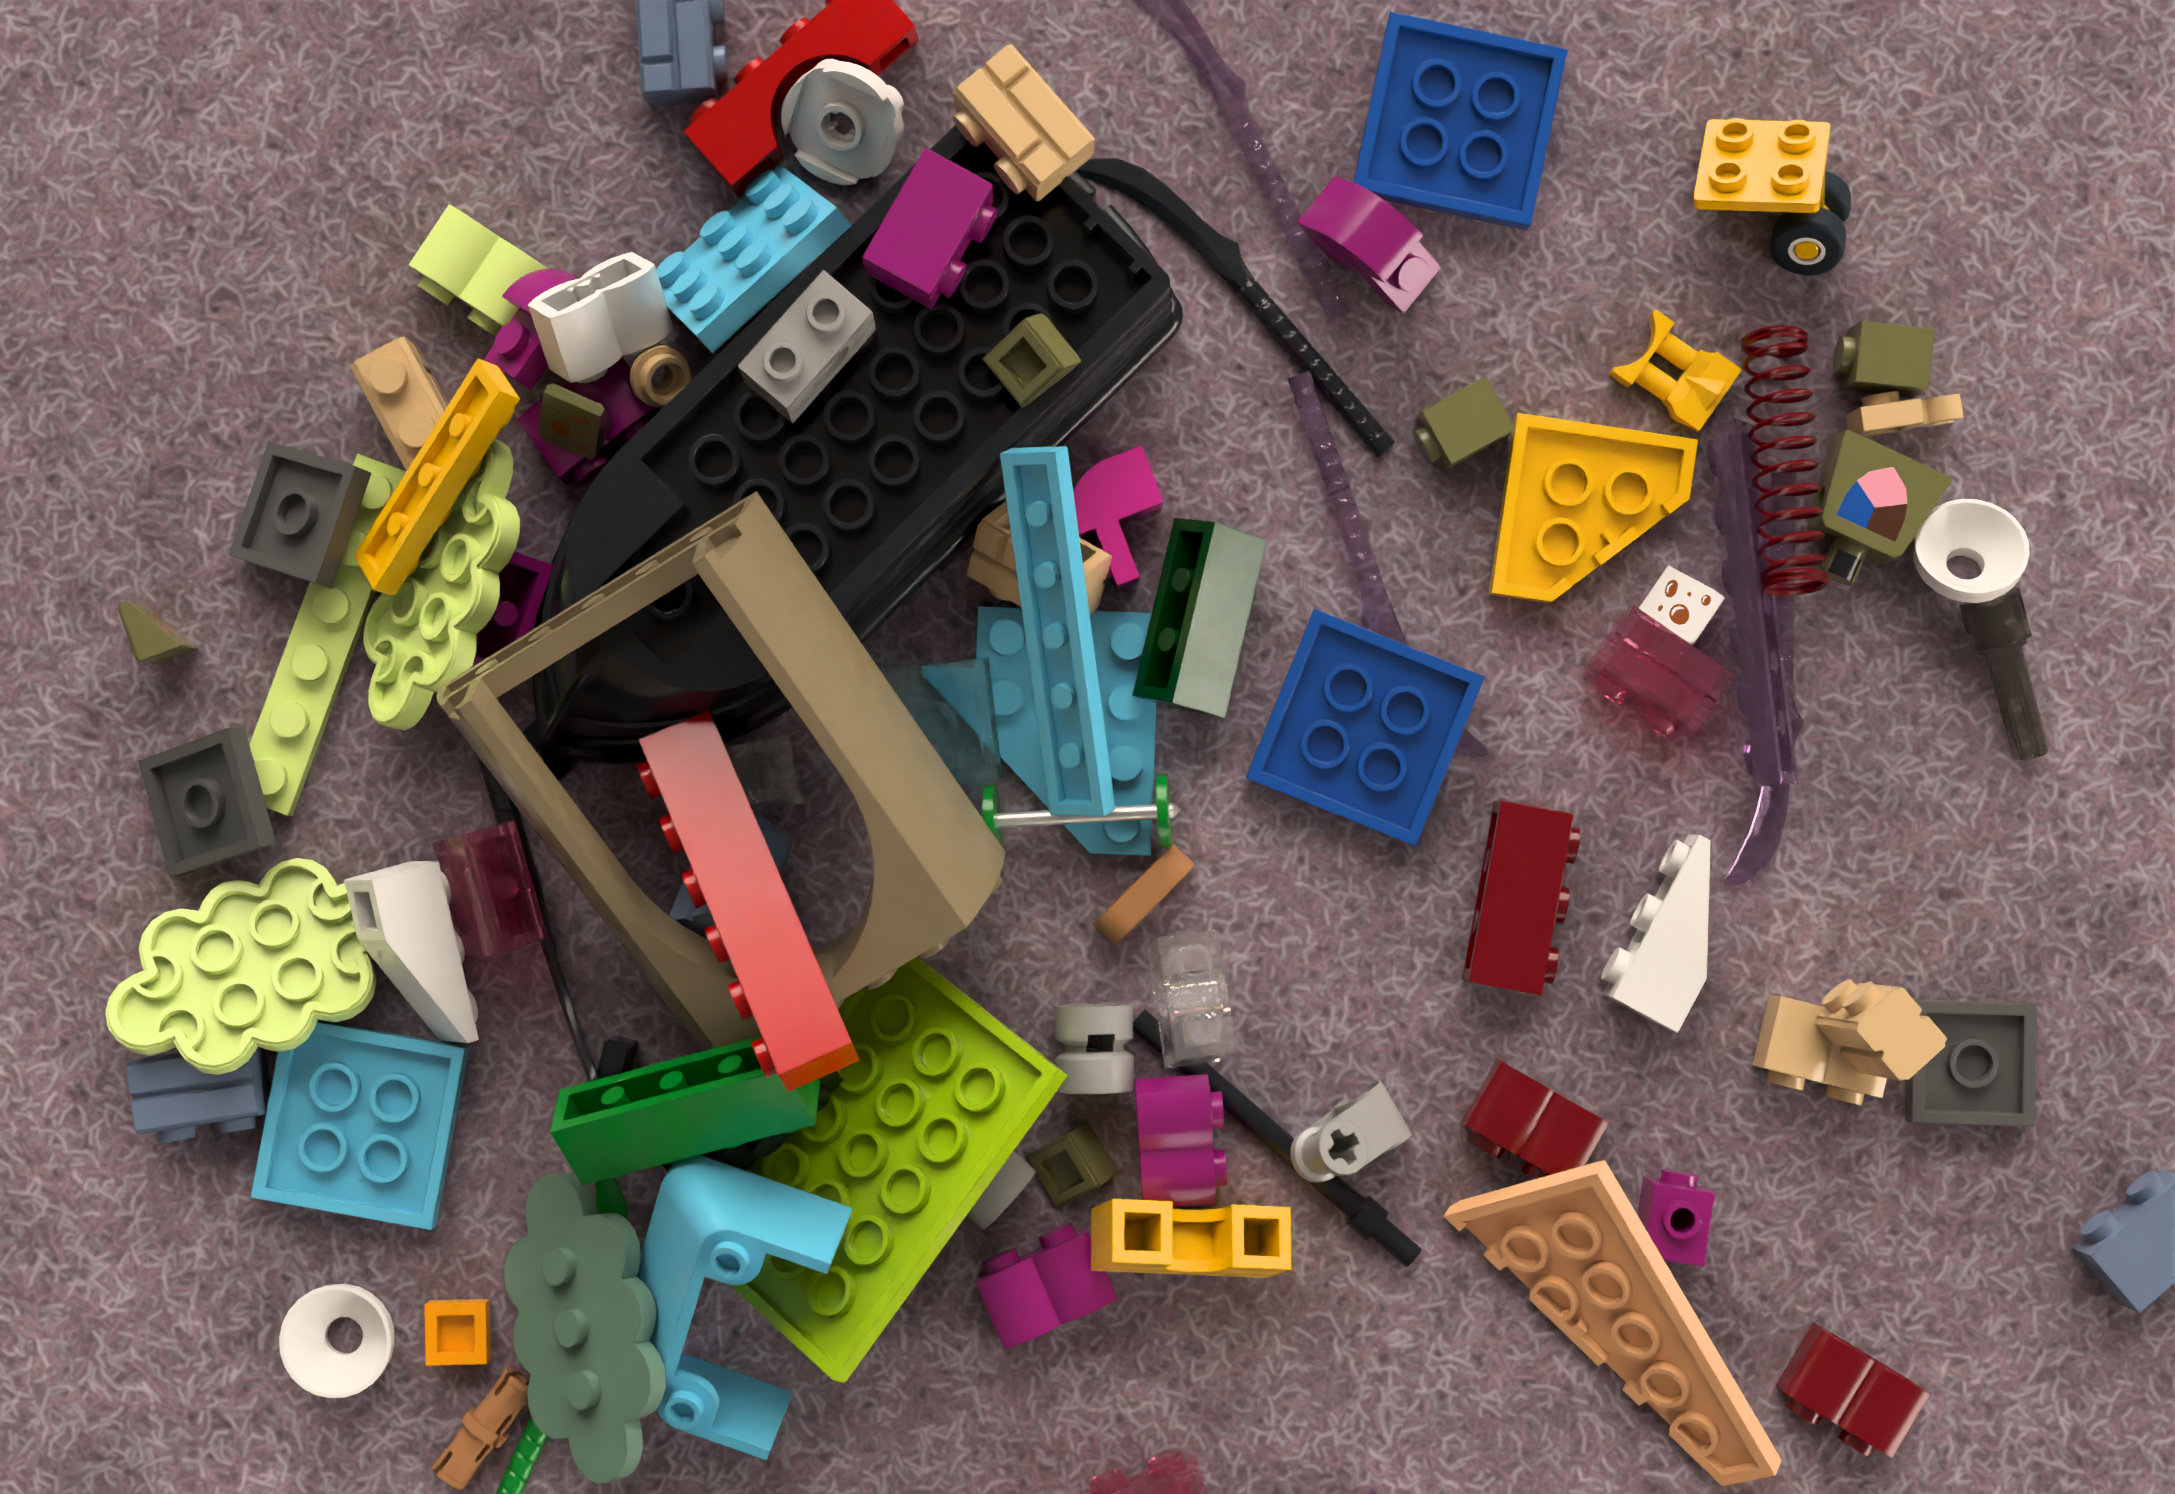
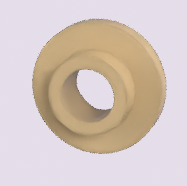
M665 345L652 346L641 352L635 359L630 371V385L634 394L642 402L653 407H664L691 381L690 369L685 357L677 350ZM663 365V378L658 383L652 384L651 379L654 372Z

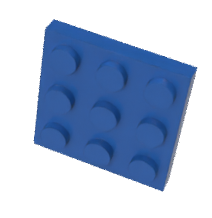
M1390 11L1353 183L1366 188L1386 201L1527 231L1531 226L1568 49Z
M1314 608L1246 778L1416 846L1485 676Z

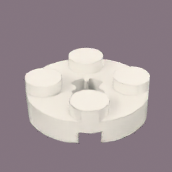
M824 59L813 69L802 75L787 93L782 106L781 125L785 136L790 132L792 142L798 149L794 155L805 169L827 182L838 185L856 184L859 179L872 176L874 178L881 174L899 152L904 136V122L901 114L904 103L897 89L886 85L881 78L870 70L850 62ZM830 112L833 114H838L839 112L846 114L854 123L855 129H851L846 135L837 132L834 128L838 122L830 121Z

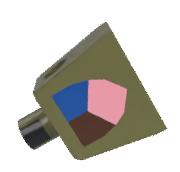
M1848 429L1833 436L1828 446L1818 484L1821 486V489L1816 492L1813 507L1821 508L1823 513L1820 516L1809 518L1807 526L1808 531H1821L1825 534V539L1832 541L1826 555L1827 560L1822 564L1820 570L1829 574V579L1853 586L1866 558L1882 565L1897 561L1939 502L1953 477Z

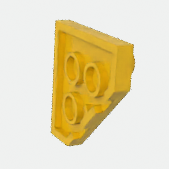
M1517 413L1513 421L1515 430L1511 434L1488 595L1541 603H1550L1574 584L1690 499L1698 439Z

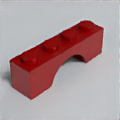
M825 0L827 6L810 21L807 18H801L784 32L780 38L782 46L767 59L763 60L761 57H758L745 65L734 79L736 86L720 100L716 97L709 98L694 110L689 117L691 125L684 130V133L690 144L738 198L745 193L747 185L757 175L766 170H771L783 159L777 139L778 113L787 93L802 75L813 69L824 59H835L857 64L879 76L918 41L914 23L893 0Z

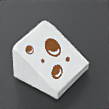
M1668 565L1634 616L1680 648L1686 649L1695 643L1725 597L1714 589Z

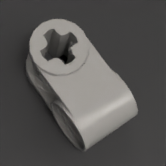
M1381 1080L1365 1086L1367 1092L1350 1102L1346 1098L1334 1107V1110L1301 1131L1294 1138L1290 1148L1291 1161L1294 1169L1302 1178L1309 1182L1321 1183L1334 1178L1336 1175H1350L1359 1171V1169L1375 1158L1402 1144L1412 1135L1410 1128Z

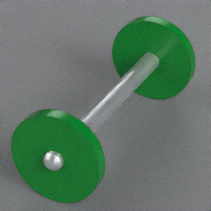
M1168 774L1156 775V804L1115 806V809L1104 817L1050 814V810L1000 813L997 785H984L981 817L1001 846V828L1157 819L1160 847L1169 848L1172 847V818L1178 814L1180 809L1171 803Z

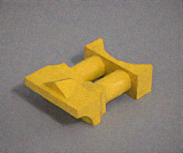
M1654 310L1648 316L1651 336L1644 355L1634 363L1614 367L1609 372V375L1627 388L1633 382H1636L1662 400L1671 419L1699 432L1742 369L1718 352L1708 353L1702 350L1697 352L1669 332L1675 324L1674 321L1658 310ZM1654 352L1683 371L1677 381L1649 362Z

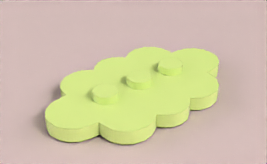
M494 439L483 456L480 469L472 478H469L452 505L447 521L441 527H438L422 552L415 571L406 577L395 596L382 593L373 603L367 615L363 643L367 656L376 664L368 690V705L372 718L379 725L399 730H407L415 726L424 716L433 693L438 692L439 687L473 666L476 654V634L487 625L497 608L500 597L499 573L509 563L516 549L520 534V518L517 509L510 501L505 499L513 475V456L510 448L503 441Z
M295 858L282 861L268 870L259 885L241 880L223 882L210 890L203 900L199 911L180 908L164 912L152 920L143 932L139 945L140 960L144 970L118 984L108 999L105 1015L110 1032L123 1047L138 1054L153 1055L176 1047L190 1066L202 1073L220 1075L235 1071L247 1063L258 1047L279 1052L297 1048L307 1041L318 1020L339 1022L353 1018L365 1010L373 998L377 980L371 962L373 958L357 939L345 883L337 886L334 878L324 866L313 860Z

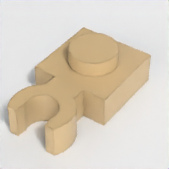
M1898 391L1863 397V407L1846 415L1848 430L1863 437L1906 431L1912 428L1954 423V420L1964 418L1960 394L1939 396L1925 400L1918 398L1900 401Z

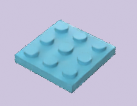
M779 164L774 170H766L757 175L747 185L745 196L729 211H721L712 216L701 228L700 237L684 252L679 251L671 254L658 266L656 271L667 307L713 353L852 225L836 206Z
M318 1020L307 1041L295 1049L283 1052L278 1051L250 1198L428 1230L437 1227L470 1047Z

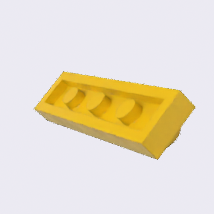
M479 358L476 360L354 554L373 590L391 596L396 595L406 577L417 568L422 552L438 527H441L447 521L452 505L469 478H472L480 469L483 456L497 434L510 422L515 406L520 398L497 365Z

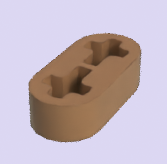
M1173 843L1172 847L1165 850L1092 925L1115 946L1195 866V863Z

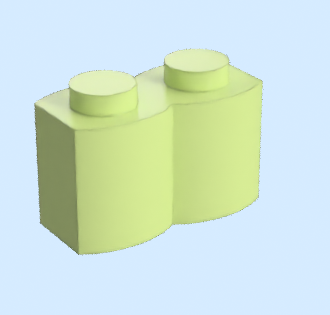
M450 204L409 263V266L423 276L417 284L419 288L447 306L454 297L473 309L467 319L496 337L504 325L510 322L518 308L502 297L505 291L524 275L537 270L548 269Z

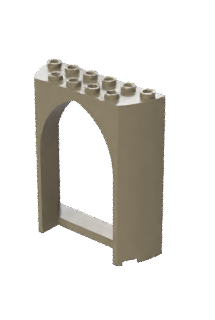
M757 491L439 687L437 692V702L702 1051L761 1036L754 1016L742 1020L729 991L728 985L738 981L731 960L719 964L707 938L682 926L663 912L643 893L496 699L502 694L699 574L836 767L852 792L865 821L873 856V878L867 900L851 930L813 951L837 1008L842 1005L845 998L864 987L867 990L880 987L895 974L898 967L918 956L920 959H925L935 955L947 945L951 936L967 928L987 901L989 895L1000 887L1002 883L1000 873L1006 853Z

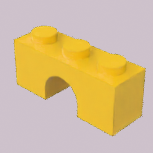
M1111 1199L1091 1209V1271L1268 1278L1291 1270V1207L1231 1204L1218 1209L1186 1210L1173 1208L1172 1201Z

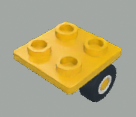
M1738 118L1709 120L1706 125L1695 185L1694 208L1700 210L1784 212L1777 219L1772 230L1770 251L1775 262L1787 271L1805 276L1819 275L1833 269L1841 261L1845 250L1846 229L1842 221H1846L1849 217L1851 193L1844 180L1834 173L1825 171L1830 139V124L1827 122H1807L1804 120L1761 121Z

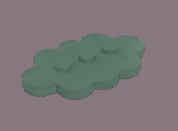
M575 1173L546 1174L534 1183L528 1194L526 1223L529 1235L513 1244L507 1254L504 1266L505 1287L509 1299L519 1311L513 1329V1347L517 1359L531 1373L527 1389L528 1408L533 1422L541 1433L551 1439L568 1438L575 1465L587 1479L594 1483L615 1482L631 1475L640 1463L643 1450L640 1419L656 1411L663 1400L666 1388L665 1366L660 1353L650 1342L657 1319L656 1304L651 1291L637 1277L641 1261L640 1243L636 1231L629 1221L617 1213L599 1214L591 1187L588 1184L581 1185Z

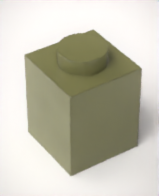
M1860 321L1847 330V337L1840 336L1836 344L1833 366L1836 373H1843L1841 390L1876 394L1898 391L1899 396L1911 398L1928 390L1935 329Z
M1484 376L1422 410L1416 417L1420 428L1415 430L1413 434L1426 460L1429 463L1439 460L1442 468L1446 471L1508 437L1515 430V427L1487 376Z

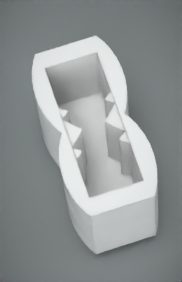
M633 252L602 262L585 273L580 279L555 286L540 294L528 304L549 369L570 383H588L601 378L606 374L607 368L615 364L623 355L638 356L647 348L658 345L659 341L664 339L674 329L655 264Z

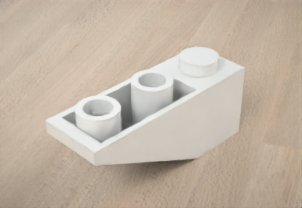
M1688 835L1684 843L1675 840L1668 848L1659 866V872L1666 875L1655 897L1647 893L1638 904L1630 921V925L1637 929L1627 950L1618 947L1613 952L1601 976V979L1608 982L1603 995L1656 1024L1677 1033L1707 979L1710 840L1701 835Z
M409 861L345 879L344 883L358 941L440 1041L471 1043L479 1040L475 1024L478 1018V1008L474 996L467 989L462 967L465 958L464 946L460 936L453 927L449 909L451 888L448 879L440 870L439 861Z

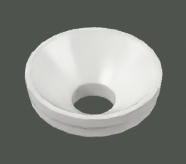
M1958 499L1936 506L1915 535L1913 541V561L1918 574L1924 582L1935 592L1960 602L1980 603L2003 596L2018 582L2025 571L2029 558V541L2019 522L2006 510L1992 503L1977 499ZM1954 556L1971 558L1980 566L1981 575L1969 580L1960 579L1950 573L1946 562Z
M349 1284L322 1286L298 1299L289 1309L282 1323L279 1336L280 1355L284 1367L291 1378L303 1389L314 1395L326 1398H345L360 1393L372 1385L386 1369L392 1357L395 1344L394 1326L390 1314L383 1303L369 1291ZM348 1317L360 1325L363 1339L356 1351L342 1353L335 1350L329 1343L328 1329L335 1319Z

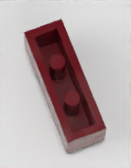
M1503 800L1494 801L1462 980L1541 996L1544 983H1553L1559 959L1558 948L1551 947L1555 923H1564L1570 897L1569 888L1561 887L1566 863L1574 864L1580 843V828L1572 827L1573 813Z

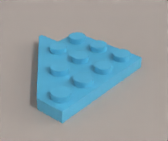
M978 606L976 667L924 665V675L1049 809L1022 609ZM1095 611L1090 616L1115 806L1153 804L1156 702L1132 696L1152 613ZM1152 819L1064 824L1089 853L1151 856Z

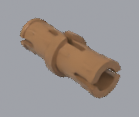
M507 1366L503 1370L501 1376L476 1408L471 1407L462 1417L463 1426L458 1431L456 1437L433 1463L432 1469L438 1472L436 1475L440 1479L457 1489H464L468 1481L486 1456L490 1454L494 1447L500 1448L509 1437L508 1428L522 1408L528 1403L527 1384L530 1379L514 1367Z

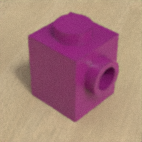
M1662 1169L1660 1179L1643 1177L1638 1217L1665 1261L1705 1266L1715 1193L1704 1186L1697 1185L1699 1175L1678 1170Z

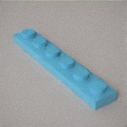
M1068 447L1011 448L1000 453L1050 814L1104 817L1115 809Z

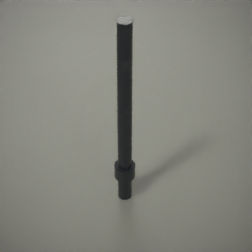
M1144 1009L1134 1020L1133 1031L1185 1076L1208 1074L1210 1092L1222 1091L1223 1109L1296 1171L1291 1161L1290 1149L1294 1137L1151 1013ZM1337 1175L1321 1183L1307 1181L1349 1217L1346 1222L1348 1226L1365 1240L1372 1237L1405 1267H1408L1420 1254L1422 1249L1386 1218L1389 1212L1371 1196L1364 1199Z

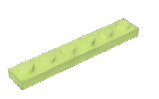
M357 454L353 466L371 472V476L333 587L331 589L312 582L309 583L249 744L266 807L287 816H293L376 592L370 585L354 554L406 473L404 470Z

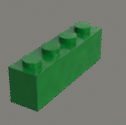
M761 1035L560 1089L550 1133L581 1185L608 1178H619L627 1173L666 1163H676L685 1158L723 1148H734L750 1141L781 1133H792L801 1128L816 1125L820 1080H814L788 1092L778 1073L766 1078L751 1043L762 1038Z

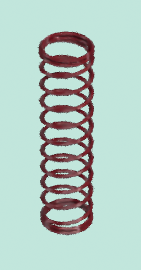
M1783 325L1764 327L1751 331L1740 340L1741 350L1749 355L1742 363L1743 370L1753 376L1744 386V392L1752 399H1755L1746 409V415L1758 423L1748 432V438L1760 446L1750 456V462L1762 469L1752 479V485L1765 493L1754 503V509L1767 516L1756 526V532L1763 538L1770 540L1758 550V556L1772 564L1760 574L1761 590L1769 595L1793 596L1824 589L1829 584V574L1814 568L1787 569L1767 574L1782 566H1814L1823 564L1827 560V557L1824 555H1804L1785 560L1773 559L1764 555L1766 548L1780 542L1808 543L1825 537V534L1821 531H1802L1783 536H1774L1762 531L1763 525L1775 519H1809L1820 516L1823 513V510L1818 507L1794 508L1778 513L1760 508V503L1763 500L1774 495L1804 496L1814 494L1821 489V486L1815 483L1792 484L1777 489H1768L1758 484V479L1770 472H1805L1816 469L1819 465L1817 461L1812 459L1791 460L1772 466L1756 461V456L1766 449H1802L1810 447L1817 442V439L1812 436H1792L1769 443L1757 440L1754 437V432L1765 425L1780 427L1799 426L1810 423L1815 419V416L1808 412L1786 413L1768 419H1761L1752 414V409L1762 402L1796 403L1805 401L1813 395V392L1807 389H1787L1765 396L1754 394L1750 390V386L1759 379L1794 380L1803 378L1811 372L1810 368L1803 365L1782 366L1762 373L1749 369L1748 363L1755 357L1767 355L1775 358L1792 357L1803 354L1808 350V333L1799 327ZM1768 338H1798L1792 342L1779 343L1767 347L1750 345L1756 341ZM1803 371V372L1794 373V374L1773 375V374H1778V373H1782V372ZM1802 394L1801 396H1797V397L1777 398V397H1782V396H1786V395ZM1793 418H1804L1799 420L1782 421ZM1801 441H1803L1802 443L1786 444V443L1801 442ZM1798 580H1813V581L1802 582V583H1794V584H1784V583H1782V582L1798 581Z

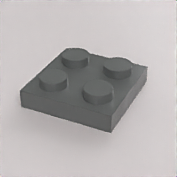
M268 441L229 556L332 589L371 472L350 464Z
M244 726L226 728L138 761L170 878L188 875L276 845Z
M1914 999L1922 1009L1920 1015L1928 1016L1947 1037L1945 1047L1914 1076L1906 1080L1905 1121L1927 1124L2034 1127L2037 1004Z

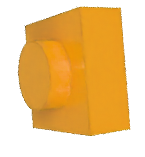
M491 1299L429 1300L424 1304L425 1366L488 1364L492 1360Z

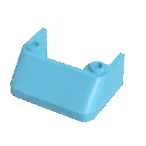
M701 1155L685 1158L671 1164L660 1186L642 1248L637 1277L651 1291L656 1304L657 1319L650 1342L660 1353L666 1373V1388L663 1400L656 1410L668 1425L767 1460L789 1406L793 1391L682 1353L704 1277L730 1285L748 1283L759 1274L767 1253L827 1274L850 1219L852 1207Z

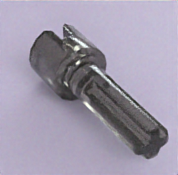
M2012 588L2006 594L1996 597L1991 601L1980 603L1964 602L1959 604L1971 651H1978L1979 655L1986 656L2012 756L2016 760H2030L2048 753L2049 745L2022 648L2023 645L2027 644V638L2031 637L2032 633L2020 588Z

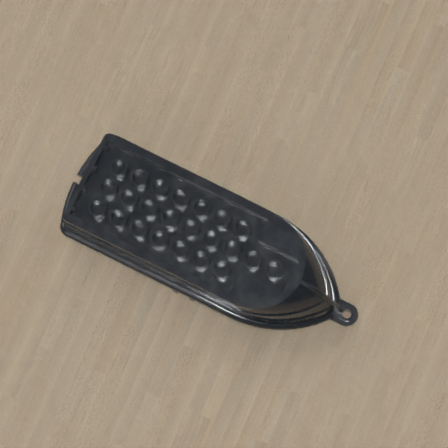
M954 125L930 150L993 184V203L991 206L998 209V213L984 240L981 243L971 240L960 261L967 264V267L952 296L947 298L940 294L931 310L865 273L862 257L914 168V164L602 468L580 500L552 559L551 564L554 567L536 617L535 628L757 491L857 638L863 644L900 606L908 605L916 598L915 591L937 569L943 572L948 567L954 553L976 532L981 520L1006 501L1000 453L1011 448L1063 446L1176 335L1183 321V309L1170 286L1168 274L1159 266L1145 243L1112 204L1102 210L1091 199L1097 190L1076 171L1069 177H1065L1057 187L1040 201L1036 202L1026 189L1019 194L1014 193L1004 183L994 168V164L999 160L984 142L977 147L973 146ZM825 270L873 312L876 330L792 424L744 382L738 365L815 278ZM1037 314H1044L1076 352L1081 362L1062 379L1026 407L1022 408L983 358L1023 319ZM697 574L533 675L532 684L536 719L522 733L535 751L541 754L544 763L560 783L580 762L604 764L646 762L647 759L639 739L708 710L724 744H727L763 727L793 707L700 575Z

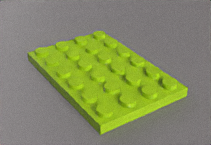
M918 956L898 967L895 974L880 987L872 990H867L864 987L844 999L838 1011L860 1061L837 1070L845 1081H842L839 1084L840 1086L831 1093L828 1104L817 1112L816 1125L787 1133L784 1143L775 1152L759 1158L746 1170L853 1208L827 1274L767 1253L759 1274L753 1280L741 1285H730L832 1380L845 1383L1068 1076Z

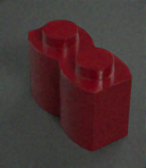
M1498 1059L1494 1062L1461 1123L1473 1130L1468 1139L1469 1142L1498 1159L1501 1158L1505 1149L1526 1160V1163L1521 1171L1533 1179L1586 1165L1609 1122Z
M1814 1322L1776 1384L1784 1393L1789 1395L1785 1403L1788 1409L1816 1426L1822 1417L1839 1425L1843 1429L1838 1438L1871 1458L1875 1449L1891 1458L1893 1457L1930 1395L1913 1381Z

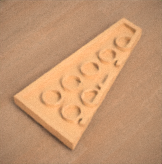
M1605 1160L1463 1199L1447 1209L1443 1217L1458 1231L1466 1227L1487 1247L1483 1255L1499 1271L1507 1267L1531 1290L1529 1300L1597 1366L1604 1362L1610 1366L1626 1382L1622 1390L1638 1406L1647 1402L1670 1425L1668 1435L1721 1486L1776 1476L1782 1461Z

